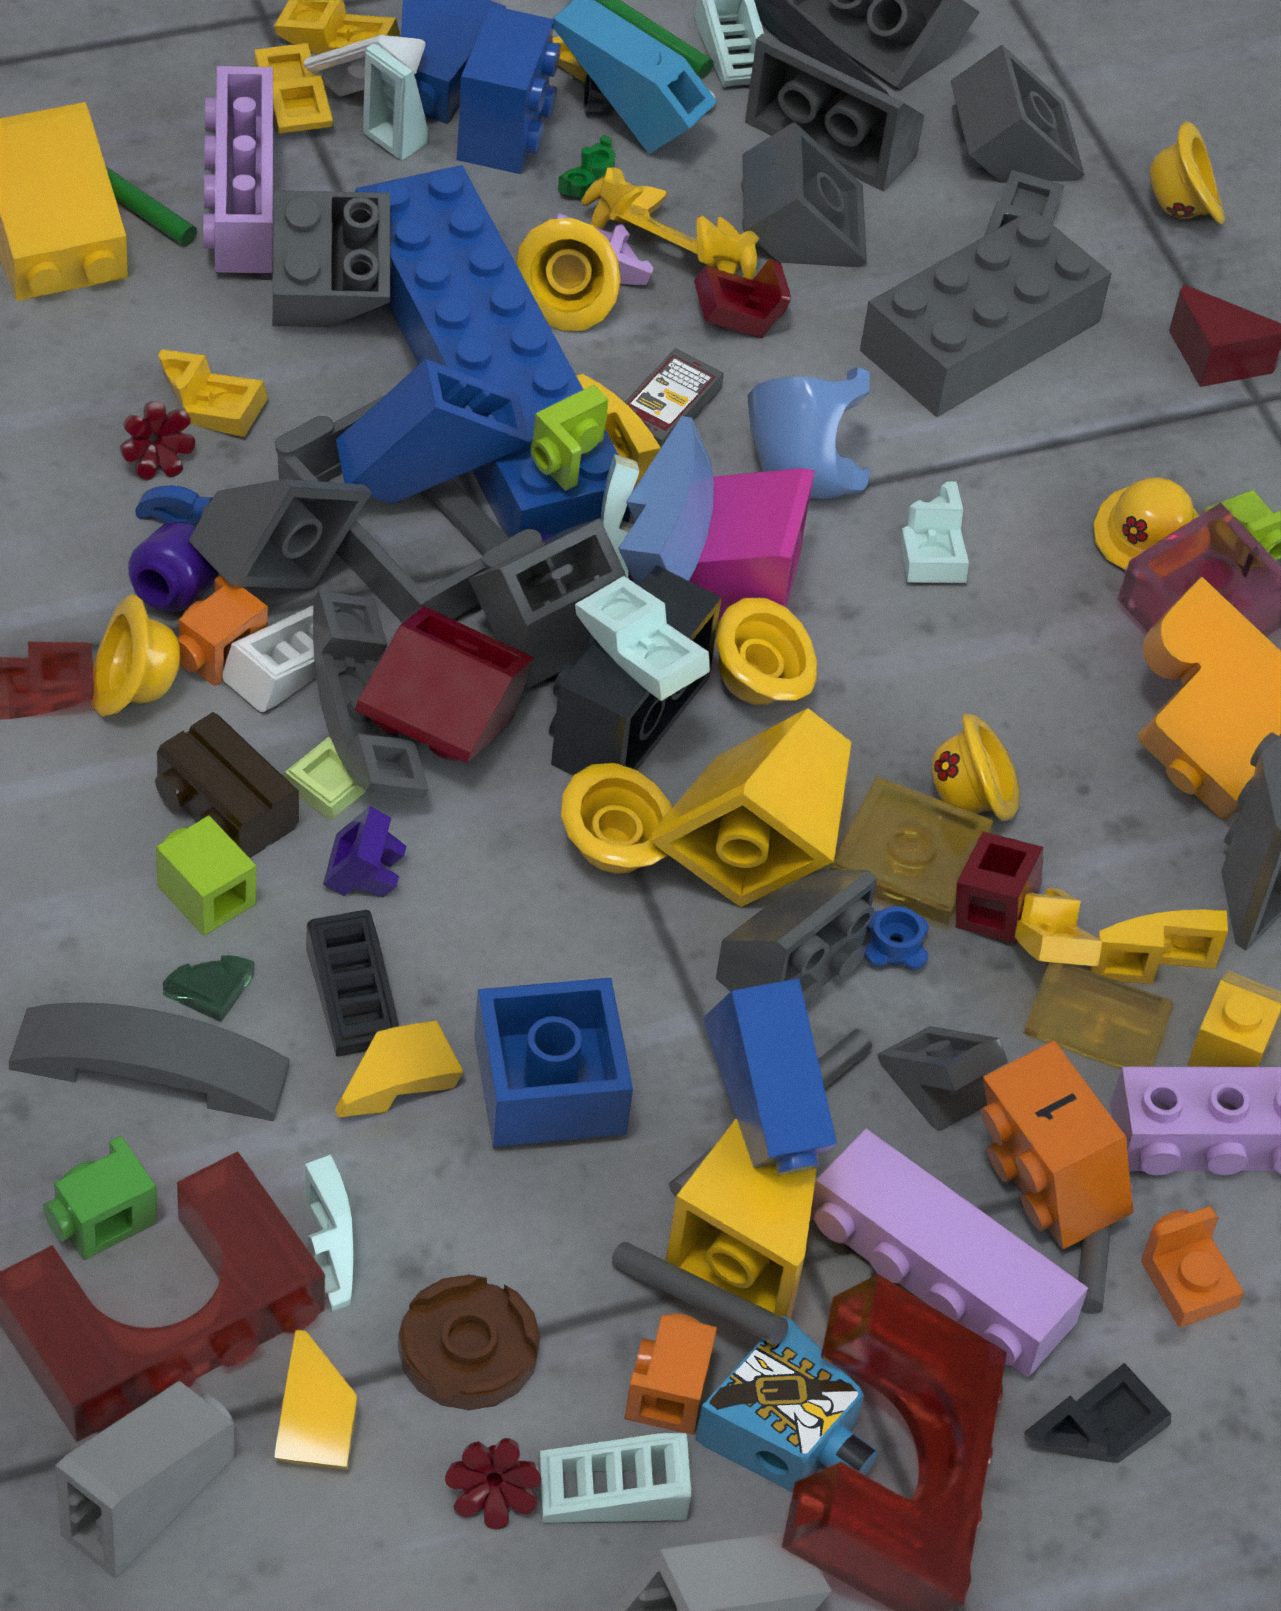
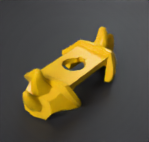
M608 167L605 175L594 181L585 192L582 199L583 206H588L600 199L591 218V225L603 230L610 219L621 224H635L698 254L699 262L714 268L718 267L719 270L738 275L741 267L743 277L753 280L757 267L755 246L760 239L753 231H745L740 234L729 221L721 216L718 217L716 227L702 215L696 221L697 239L684 234L650 216L667 198V191L650 186L632 185L625 181L622 170L616 167Z

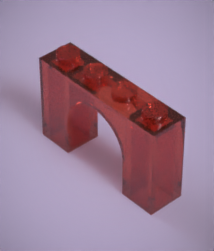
M238 1151L177 1182L178 1220L219 1280L218 1287L210 1300L190 1317L171 1325L152 1328L130 1326L111 1319L99 1311L88 1299L53 1245L0 1271V1326L76 1443L95 1432H102L178 1381L190 1388L197 1378L221 1365L230 1367L243 1362L254 1353L259 1345L283 1332L293 1334L295 1330H303L317 1318L319 1313L324 1311L325 1273Z
M879 1274L833 1296L821 1358L874 1388L897 1408L906 1421L915 1442L919 1463L918 1484L914 1497L911 1500L893 1492L842 1461L796 1481L793 1488L782 1548L894 1611H949L963 1605L971 1584L970 1566L976 1531L982 1520L981 1502L987 1468L993 1455L991 1443L997 1408L1003 1396L1002 1378L1007 1352Z

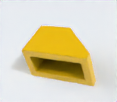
M1227 971L1220 980L1199 1029L1187 1067H1259L1281 1015V991Z

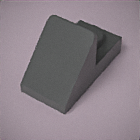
M929 1026L877 1054L881 1066L927 1122L936 1130H943L986 1106L983 1076L1008 1063L1000 1038Z

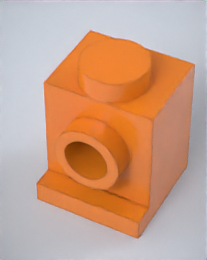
M221 575L214 579L215 593L204 601L193 603L179 619V637L177 638L180 646L179 665L188 672H196L214 687L223 681L222 674L231 644L268 627V606L243 587L231 586Z
M662 1314L655 1341L644 1338L641 1340L635 1369L629 1385L624 1419L694 1435L717 1327L702 1324L695 1318L685 1314Z

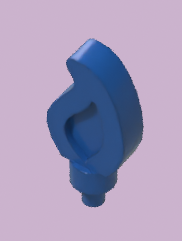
M159 486L143 493L135 512L139 519L154 517L165 524L182 522L196 527L201 519L204 507L213 497H199L198 493L182 486Z

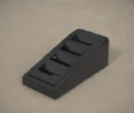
M360 910L310 920L307 923L306 951L335 1054L337 1056L367 1050L378 1031L399 1026L372 914L369 910ZM364 964L365 967L362 969L340 972L333 974L332 971L335 969L357 966ZM365 990L372 991L371 994L339 999L338 995ZM378 1012L380 1018L345 1025L343 1019Z

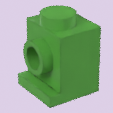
M122 1136L109 1141L110 1155L96 1162L86 1161L69 1170L62 1179L54 1182L55 1198L43 1204L46 1220L54 1235L61 1242L70 1239L83 1260L157 1224L156 1185Z

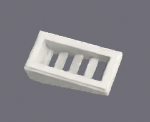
M313 606L231 644L222 674L223 680L259 712H265L277 706L316 678L313 639L305 634L310 632L313 635Z

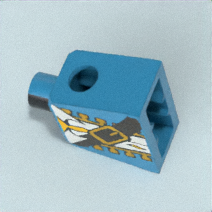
M783 1315V1318L788 1322V1331L785 1338L777 1345L761 1340L702 1405L696 1441L717 1454L789 1491L802 1490L823 1465L854 1487L866 1476L878 1456V1450L852 1432L858 1421L864 1395L861 1388L791 1319Z

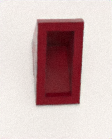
M1185 284L1182 286L1169 332L1200 387L1273 374L1281 355V323Z

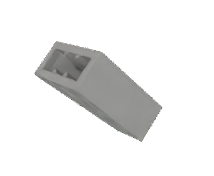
M178 1381L65 1455L55 1465L61 1536L116 1579L233 1460L234 1422L225 1406L207 1393H202L200 1396L182 1382Z
M796 1529L659 1549L610 1611H815L832 1591L801 1530Z

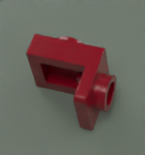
M772 259L765 263L753 280L706 265L694 280L706 322L712 323L719 328H729L760 338L766 334L777 318H780L785 313L791 301V294L782 264Z

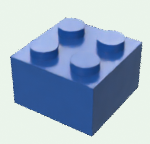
M489 6L461 76L457 143L458 161L521 174L528 153H538L544 129V122L541 119L542 117L551 118L557 96V86L549 85V77H554L561 50L560 44L552 42L554 19Z
M611 977L478 989L474 1038L493 1147L627 1134L633 1086Z

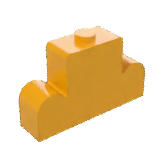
M1201 576L1154 624L1144 638L1143 654L1151 670L1165 679H1180L1182 686L1139 731L1138 740L1166 767L1168 778L1178 789L1190 795L1195 794L1219 818L1228 819L1242 808L1237 804V800L1244 786L1254 775L1256 768L1250 764L1256 748L1271 732L1278 736L1281 734V651Z

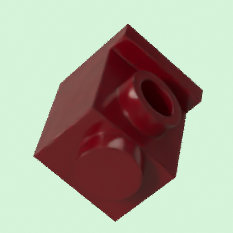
M982 831L956 883L955 927L1017 944L1015 932L1017 921L1022 916L1025 894L1031 892L1037 894L1042 884L1043 847Z

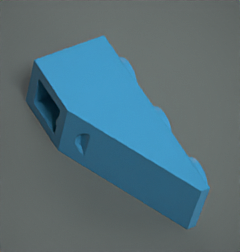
M572 0L552 18L554 19V30L648 154H651L690 129L717 103L716 99L683 56L595 0Z

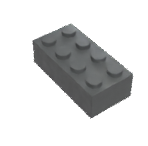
M1032 209L868 301L860 351L935 417H939L1099 323L1112 273L1042 215Z

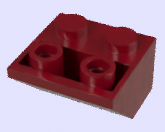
M423 606L399 626L358 698L354 711L373 719L374 724L384 731L394 734H405L429 745L430 750L441 758L453 761L461 760L468 764L513 721L535 657Z

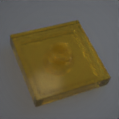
M876 776L830 870H868L878 878L874 898L895 906L910 908L923 917L948 926L956 909L957 880L982 831L991 833L994 820Z

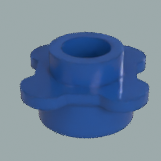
M891 906L881 911H875L870 923L867 925V931L870 933V943L865 946V959L870 964L879 967L887 963L889 965L904 964L912 970L922 968L928 960V952L923 948V938L927 935L929 929L927 921L912 909L903 906ZM891 939L899 940L901 943L891 941Z

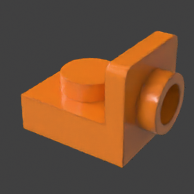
M1207 1206L1190 1213L1183 1209L1176 1210L1160 1218L1151 1230L1141 1258L1143 1267L1179 1328L1239 1307L1244 1295L1243 1289L1212 1239L1219 1219L1212 1206Z

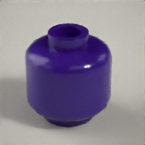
M173 522L162 525L139 544L130 556L128 575L134 591L144 603L156 610L167 613L186 610L215 584L214 579L218 577L219 572L188 541L195 529L190 524Z

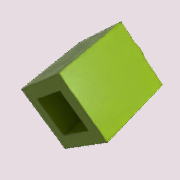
M209 815L188 828L176 829L161 844L156 846L157 886L203 936L256 905V864Z

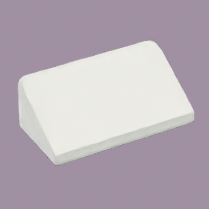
M379 35L306 58L303 66L314 76L321 75L323 83L341 97L364 90L366 47L373 43L416 74L426 43L421 39Z

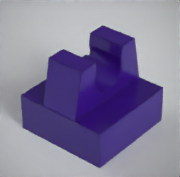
M369 806L341 829L335 836L323 885L343 896L356 888L384 897L396 888L399 876L387 870L382 863L389 867L393 866L404 857L407 846L388 832L391 817Z

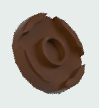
M469 1274L443 1278L421 1290L409 1304V1310L401 1322L398 1335V1350L403 1372L418 1392L442 1406L474 1410L497 1406L520 1392L534 1373L540 1334L535 1313L517 1291L505 1284L504 1289L497 1285L488 1284L486 1277Z

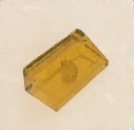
M1049 962L1023 1033L1046 1042L1055 1040L1060 1047L1118 1068L1152 1067L1166 1031L1174 1003L1167 998L1072 964Z

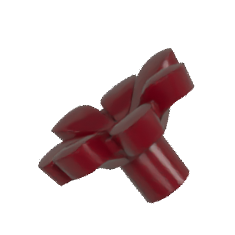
M160 401L147 402L144 406L143 418L137 415H130L123 423L125 430L131 435V438L120 445L121 455L127 462L135 461V472L143 479H151L156 473L157 466L168 477H175L183 469L181 460L176 456L177 453L189 454L195 447V438L190 434L181 432L190 425L191 418L187 412L179 409L166 414V406Z
M503 1438L497 1445H492L488 1448L479 1441L469 1444L463 1451V1461L451 1463L445 1475L447 1486L461 1490L454 1503V1510L460 1516L467 1518L475 1515L480 1508L485 1509V1525L490 1529H503L508 1524L509 1507H512L520 1514H529L537 1506L536 1493L532 1489L538 1487L541 1483L537 1464L532 1461H518L520 1456L519 1445L516 1441L509 1438Z

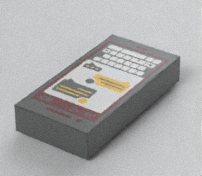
M675 348L632 393L625 403L639 416L651 431L659 446L662 447L681 416L692 417L693 419L722 388L724 373Z

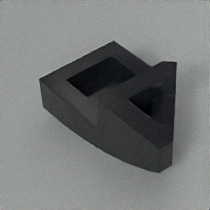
M1123 1363L1077 1401L1070 1395L1027 1429L1024 1435L1025 1440L1034 1448L1076 1457L1119 1463L1171 1424V1413L1135 1373Z

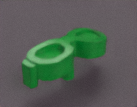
M603 135L600 137V143L594 144L591 148H582L581 166L572 168L558 177V192L582 198L594 180L604 176L608 167H615V152L612 149V138Z

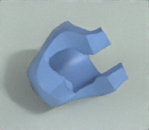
M856 367L847 371L846 380L827 381L813 377L796 376L774 378L757 384L747 395L750 429L762 471L798 468L814 470L810 500L832 499L848 494H858L865 490L869 483V468L861 469L852 459L839 455L836 451L835 439L838 423L843 412L857 406L870 392V372Z

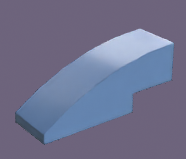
M681 416L626 501L635 523L618 549L634 583L641 585L656 565L689 581L696 569L707 540L713 513L714 478L711 459L692 417Z

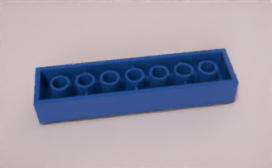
M463 165L355 188V192L390 193V302L387 304L418 365L425 359H428L519 395L529 443L520 450L472 470L502 531L509 538L525 529H534L541 535H556L568 528L598 518L601 519L603 494L613 455H619L606 430L602 442L598 443L591 451L581 454L578 484L567 491L551 475L542 473L531 455L535 414L584 389ZM627 505L622 520L629 523L630 509Z

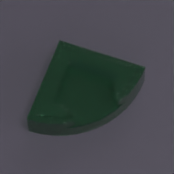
M222 955L220 961L204 962L191 967L190 963L184 964L174 970L163 981V996L222 1022L253 978L254 961L239 956Z

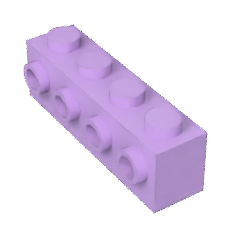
M217 66L216 98L205 97V131H216V136L205 135V170H215V174H204V209H215V214H203V248L215 249V272L273 273V67Z
M1281 1067L1121 1068L1110 1106L1112 1118L1126 1136L1129 1171H1144L1151 1175H1165L1174 1171H1210L1217 1175H1231L1240 1171H1276L1281 1174Z
M867 1128L815 1181L810 1219L815 1221L820 1231L834 1242L845 1243L868 1260L873 1269L882 1278L891 1283H899L920 1298L939 1320L948 1324H955L981 1343L986 1353L995 1361L1003 1365H1011L1029 1378L1077 1324L1088 1291L1087 1286Z

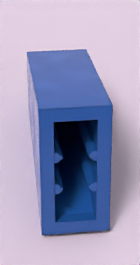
M403 0L401 37L421 39L426 43L417 72L414 74L426 117L447 124L460 107L461 76L488 8L491 5L506 9L505 5L491 0Z
M425 359L336 439L344 483L364 484L372 491L370 497L394 504L520 450L529 443L517 393Z
M800 979L733 990L703 1017L753 1167L758 1168L775 1164L778 1175H787L816 1168L819 1166L817 1156L822 1155L837 1145V1140Z

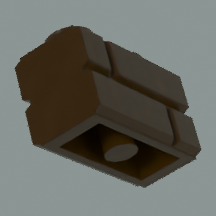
M210 713L191 725L188 732L181 731L160 745L157 751V777L155 778V785L163 801L174 810L183 807L196 820V823L209 815L249 858L264 850L268 842L273 844L293 831L299 823V790L218 714Z

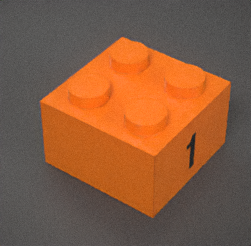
M1055 1040L983 1076L987 1105L981 1108V1115L987 1130L992 1136L993 1144L986 1147L989 1160L1003 1182L1007 1183L1013 1180L1023 1193L1021 1195L1023 1208L1038 1231L1041 1232L1048 1228L1064 1250L1087 1238L1092 1233L1104 1229L1134 1213L1126 1136Z

